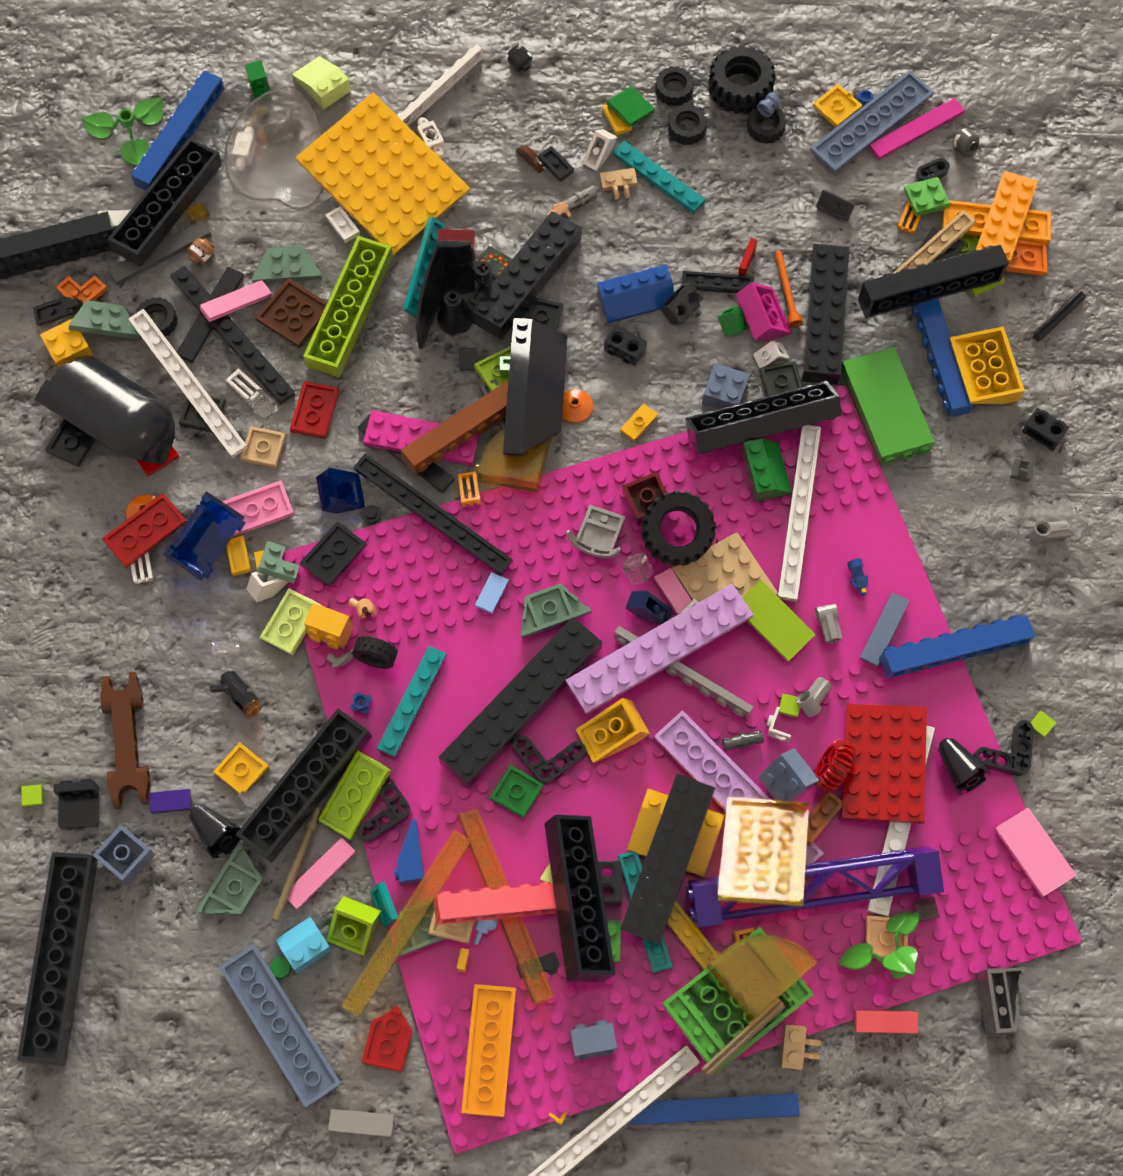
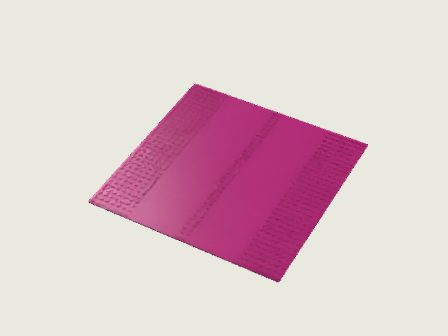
M846 385L833 387L840 396L842 416L835 417L833 420L820 421L812 425L821 427L798 598L797 602L782 600L816 635L787 662L746 621L678 661L752 705L753 709L748 718L737 716L733 709L728 706L723 707L719 705L716 699L711 696H704L699 692L698 688L686 685L680 677L669 675L665 671L666 669L587 715L567 685L520 734L529 738L546 761H549L571 743L577 741L582 743L575 729L622 698L633 701L650 734L636 744L597 763L592 762L586 751L585 757L551 784L544 785L524 819L489 799L510 764L535 778L514 752L513 744L501 754L469 789L440 764L438 756L566 624H561L522 639L521 629L525 596L561 583L571 594L578 597L581 603L591 609V614L576 620L602 641V649L582 669L584 670L623 647L614 638L618 626L637 637H641L659 626L658 624L638 618L625 609L632 591H649L672 609L669 620L677 616L654 580L655 576L675 566L661 563V560L653 558L651 556L652 553L646 550L645 543L641 537V525L637 526L622 493L623 485L658 472L667 492L673 493L680 490V492L685 493V491H688L693 496L698 495L701 497L700 500L709 505L710 512L713 511V519L716 522V534L711 546L737 532L777 592L779 591L792 495L755 502L742 455L743 443L698 454L689 440L686 431L479 493L481 502L479 505L473 503V506L466 504V507H462L461 499L438 505L513 559V563L502 575V577L509 579V583L493 615L476 608L475 603L491 572L497 573L414 513L351 531L363 540L367 546L330 588L300 565L302 559L318 542L284 551L281 560L300 565L294 584L289 582L287 584L288 588L326 608L348 615L352 623L353 631L344 650L341 648L333 649L322 641L320 643L315 642L309 638L308 633L303 638L327 721L339 708L370 732L372 738L361 752L392 770L389 776L411 808V814L406 820L373 842H363L375 885L385 882L398 917L401 911L434 899L440 892L450 891L453 894L465 889H470L471 892L486 887L496 890L502 886L517 888L522 884L538 886V884L543 883L540 881V878L550 863L544 823L554 815L591 816L598 861H618L617 855L630 852L627 848L647 790L651 789L669 796L677 773L693 779L654 739V736L682 710L799 827L827 792L819 789L814 784L795 803L782 809L758 776L781 754L794 748L813 773H815L814 770L817 767V763H819L827 747L837 739L845 741L847 704L925 706L927 707V726L935 728L926 762L924 824L911 823L905 850L929 846L939 851L944 892L921 896L916 893L893 896L888 917H892L897 913L905 911H917L919 914L918 926L908 935V946L915 948L918 952L915 975L906 974L903 978L894 979L890 971L874 958H872L868 966L859 970H851L839 966V961L846 950L856 944L865 943L866 916H879L867 912L870 900L724 920L721 925L700 927L698 929L720 957L736 946L734 931L749 928L756 930L761 927L814 993L811 998L735 1060L782 1045L784 1024L807 1027L806 1036L855 1020V1010L882 1011L977 979V973L986 969L1010 968L1078 945L1081 942L1080 935L1060 888L1058 887L1042 898L994 830L1026 809L1012 775L989 769L990 775L986 773L985 782L970 792H967V790L961 791L963 793L961 795L957 794L952 786L938 751L939 743L943 739L954 738L972 754L980 747L1001 751L963 660L890 679L886 678L881 662L878 667H875L860 660V656L892 592L910 601L887 648L895 646V648L902 647L907 642L918 643L927 637H931V639L938 638L943 633H949L950 635L951 631ZM802 426L795 430L790 429L782 431L780 434H771L761 438L779 444L792 492ZM589 505L625 516L624 524L614 549L621 547L617 556L610 559L594 557L581 552L569 542L566 535L567 530H570L577 537ZM673 511L662 519L660 525L661 535L667 543L673 546H685L694 539L696 524L687 513ZM862 559L864 576L868 575V586L865 587L867 590L866 596H861L859 589H855L852 582H850V579H853L848 569L847 562L851 560ZM351 598L358 602L361 599H369L375 606L377 615L372 617L371 613L366 612V619H361L357 609L348 605ZM836 604L839 615L838 623L843 639L834 644H826L821 624H818L815 608ZM361 636L382 639L395 646L398 650L394 665L390 669L372 667L358 661L356 658H353L343 666L332 668V663L327 660V656L332 653L338 658L344 653L351 651L357 638ZM428 646L445 652L447 656L396 758H393L378 751L377 747ZM818 677H823L831 683V690L820 703L821 710L817 715L807 717L801 708L799 709L798 718L777 714L773 729L790 734L789 743L767 736L770 728L766 726L769 716H774L776 708L780 706L782 693L798 697L801 693L808 691ZM355 693L372 697L367 714L351 710L350 706L353 704V695ZM757 731H762L764 743L747 746L746 749L737 748L725 751L723 748L722 739L739 736L740 733L749 734ZM518 741L517 748L522 747L526 754L528 752L525 748L526 742L521 743ZM573 748L574 752L570 756L566 753L571 762L573 761L572 756L574 754L581 755V748ZM982 753L979 755L982 757L983 761L986 759L983 757ZM531 755L528 758V762L535 765L539 762V758L536 755ZM997 757L998 764L1000 766H1005V760L1001 757ZM563 758L556 761V766L559 768H564L567 765V761ZM552 764L550 765L551 770L548 773L542 772V779L544 777L549 779L550 772L554 770ZM844 781L841 786H838L837 790L831 792L841 801H843ZM389 789L385 793L387 799H393L396 796V791L393 789ZM379 794L362 824L388 808ZM712 799L708 810L725 816L704 878L780 868ZM397 801L395 803L398 807L397 814L400 812L402 814H405L406 807L402 808L399 802ZM842 806L813 841L824 853L815 863L882 854L889 822L842 820ZM387 816L382 817L379 820V824L383 827L388 826L390 818ZM416 819L425 882L401 886L399 880H395L394 868H398L397 860L411 821ZM374 822L373 825L376 828L377 832H379L380 830L378 829L376 822ZM365 829L363 836L371 837L372 830ZM639 855L643 867L646 857ZM878 867L846 872L873 889ZM907 868L898 875L895 887L910 885ZM604 869L601 872L606 878L613 875L609 869ZM686 871L676 897V902L689 917L688 907L692 906L689 899H687L685 887L689 886L688 881L704 878ZM837 872L807 900L860 893L867 890ZM623 875L622 905L605 906L607 920H621V925L630 903ZM815 876L798 878L795 882L792 879L768 883L797 900ZM755 884L729 911L790 902L763 885ZM737 887L719 889L721 908ZM605 889L603 896L610 898L613 896V892L610 889ZM557 913L496 919L498 921L496 929L489 930L488 934L483 933L478 945L473 943L478 930L474 929V922L469 944L445 939L397 958L454 1152L457 1154L556 1121L549 1116V1113L560 1119L563 1113L567 1111L568 1113L565 1117L622 1099L686 1045L699 1060L700 1064L684 1077L702 1072V1067L707 1064L661 1005L704 971L668 925H666L663 936L672 962V969L653 974L642 938L621 930L620 963H614L616 975L605 982H567ZM399 919L388 928L395 951ZM739 935L740 941H742V940H743V936H742V935ZM462 948L469 949L470 951L466 973H461L457 970L459 954ZM555 952L560 965L557 973L549 975L547 972H541L538 975V980L532 983L527 978H520L516 966ZM474 984L516 988L504 1117L461 1113ZM607 1020V1023H613L617 1045L616 1054L575 1061L570 1030H574V1026L586 1024L587 1027L595 1026V1022Z

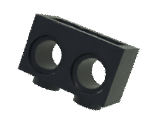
M691 282L685 283L659 309L671 324H683L688 320V315L700 307L699 303L704 298Z
M616 324L604 341V350L609 355L617 356L626 364L634 366L637 365L647 348L646 340Z
M1036 408L1022 432L1054 451L1065 436L1069 426L1063 421L1050 416L1047 411Z
M598 861L602 890L610 889L613 892L612 897H604L605 906L622 905L621 861ZM604 869H609L613 875L606 878L601 872Z

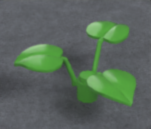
M151 98L141 101L134 107L133 113L129 109H122L119 112V117H116L115 123L112 116L106 112H97L82 117V123L86 131L96 139L109 138L111 130H115L119 122L122 127L128 128L131 141L123 143L120 153L127 163L138 166L142 156L148 152L150 147L147 141L142 138L134 141L131 127L134 125V119L138 122L142 120L148 126L158 124L163 118L162 98Z
M900 912L888 920L886 927L888 932L895 933L896 952L892 951V954L887 955L883 960L877 953L872 952L873 947L871 944L860 943L846 950L839 961V966L851 970H859L868 966L872 961V957H875L884 968L890 971L894 979L903 978L906 974L915 975L918 952L910 946L900 947L899 935H909L916 929L919 923L918 912Z

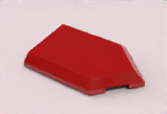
M398 1005L372 1021L361 1063L402 1073L412 1029Z

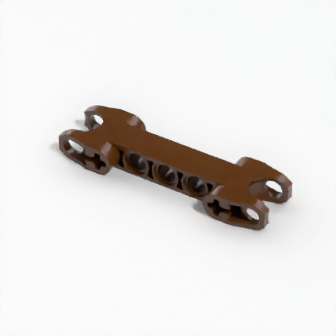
M130 672L128 685L122 690H114L111 678L103 676L100 692L101 708L103 714L112 713L116 770L107 772V787L113 807L121 809L123 795L129 790H137L140 802L143 805L149 804L151 788L150 771L148 766L139 767L135 709L144 708L143 692L139 684L138 675L136 672Z

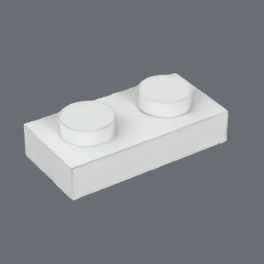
M341 206L326 214V219L345 244L360 235V231Z

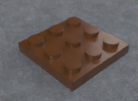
M288 278L257 314L255 319L263 326L300 348L316 329L327 302Z

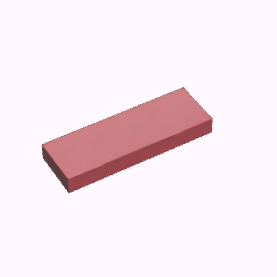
M855 1010V1032L918 1033V1012Z

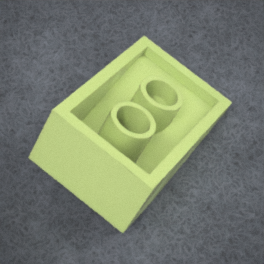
M320 56L292 74L294 79L323 110L351 91L348 77L338 67Z

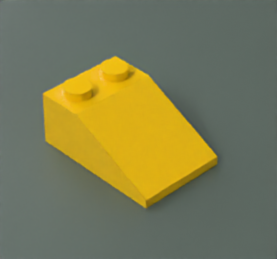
M625 698L620 699L575 729L593 763H597L636 744L650 734L633 701Z

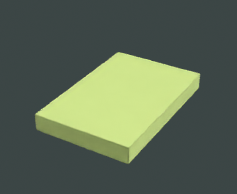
M288 588L259 638L293 656L307 633L304 621L312 604H321Z

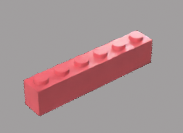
M543 882L538 884V886L522 884L517 888L502 886L496 890L486 887L471 892L470 889H465L453 894L450 891L440 892L433 901L436 925L557 913L554 888L550 882Z

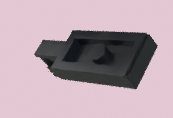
M62 297L33 307L36 325L42 326L71 316L75 313L74 310H78L83 306V301L78 298Z

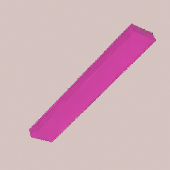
M953 98L871 143L869 149L878 160H881L964 114L965 110Z

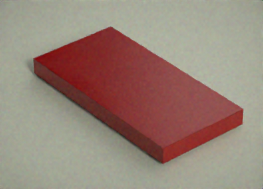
M163 493L104 536L102 540L123 566L128 568L184 526L187 521Z

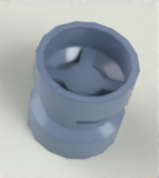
M770 92L765 97V100H762L757 105V108L763 116L770 117L774 110H777L782 105V102L778 95Z

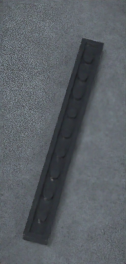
M183 266L170 274V278L204 316L200 310V305L214 300V298L187 267ZM228 315L209 322L280 405L295 396V391Z
M366 453L353 466L354 470L500 576L513 563V559Z

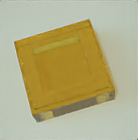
M201 202L186 209L187 215L194 223L209 216L208 210Z

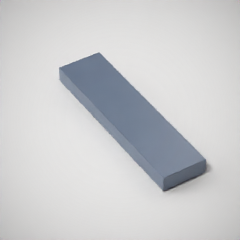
M893 592L891 593L860 656V660L878 667L880 663L879 657L884 652V649L887 648L910 600Z

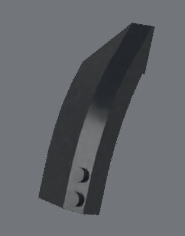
M514 318L503 455L523 456L530 448L538 447L546 442L547 438L551 435L559 434L562 428L568 335L532 319Z

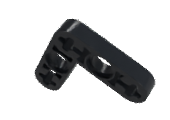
M1021 720L1014 726L1011 753L980 747L973 755L991 770L1015 776L1025 775L1031 767L1034 732L1032 724L1027 720ZM1021 727H1023V729L1027 731L1025 734H1023V730L1020 729ZM1018 744H1023L1025 746V753H1022L1018 750ZM981 753L983 754V757L986 758L984 761L982 760V757L979 756ZM997 757L1003 758L1006 765L1000 766L997 762ZM1020 761L1021 767H1024L1022 770H1020V766L1017 765Z
M518 735L512 742L514 752L534 777L544 785L551 784L580 762L586 755L585 745L577 741L568 745L549 761H546L528 737ZM518 741L521 743L526 742L525 748L528 751L526 754L522 747L517 748ZM573 748H581V755L574 754L572 756L573 761L571 762L566 753L570 756L574 752ZM531 755H536L539 758V762L532 765L528 762V758ZM558 759H565L567 765L564 768L557 767L556 761ZM552 764L554 770L550 772L549 779L546 777L542 779V772L548 773L551 770L550 765Z
M388 776L385 782L386 786L382 787L383 789L379 792L388 808L360 826L358 834L363 842H373L406 820L411 814L408 802L390 776ZM387 790H395L396 796L393 799H387L385 797ZM397 801L402 808L406 807L405 814L401 812L397 814L398 807L395 804ZM387 816L390 818V824L383 827L379 824V820ZM374 822H376V825L380 830L379 832H377L376 828L374 827ZM365 829L372 830L371 837L363 836Z

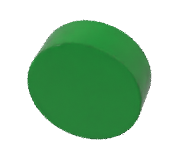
M277 957L271 962L270 970L276 978L283 979L290 974L291 965L286 958Z

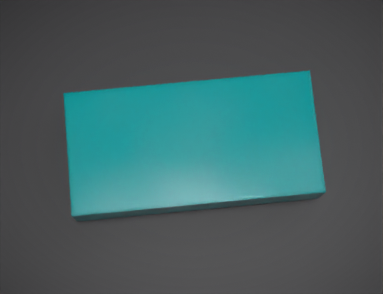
M380 882L370 891L376 909L381 911L380 920L383 927L389 928L399 917L385 882Z

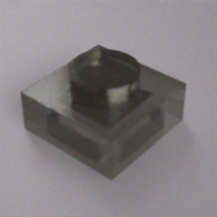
M934 897L913 902L915 911L919 914V922L940 917Z

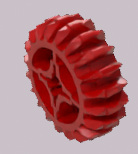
M837 739L827 747L814 770V774L819 779L815 785L819 789L833 792L837 790L838 786H841L849 774L852 764L855 762L856 749L850 743Z

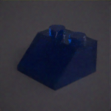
M328 468L316 477L322 511L337 514L365 507L359 473Z

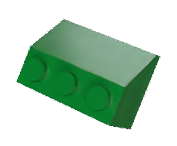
M765 439L744 442L742 455L755 502L792 495L779 444Z

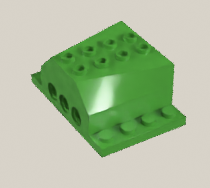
M759 927L661 1005L704 1061L708 1063L776 999H780L785 1007L714 1073L716 1074L787 1018L799 1006L811 998L814 993L762 928Z

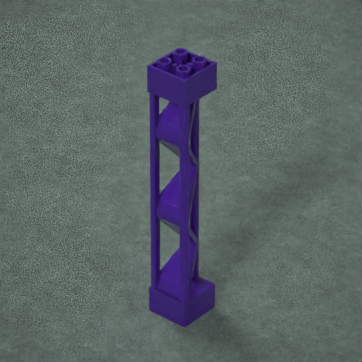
M929 846L688 881L689 886L685 887L687 899H689L692 906L688 907L689 917L698 928L721 925L724 920L911 893L921 896L944 892L939 851ZM892 865L875 889H872L846 872ZM907 868L910 885L885 889ZM837 872L867 890L866 892L807 900ZM815 876L797 900L768 883ZM755 884L763 885L790 902L729 911ZM737 887L721 908L719 889Z

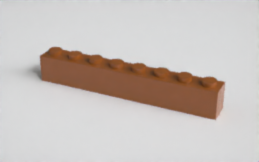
M508 381L402 448L401 460L414 475L419 471L423 472L431 463L440 461L448 452L455 451L459 445L469 442L477 433H482L491 424L501 421L506 414Z

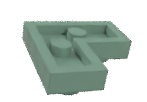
M267 541L257 572L294 584L300 565L281 560L285 546Z

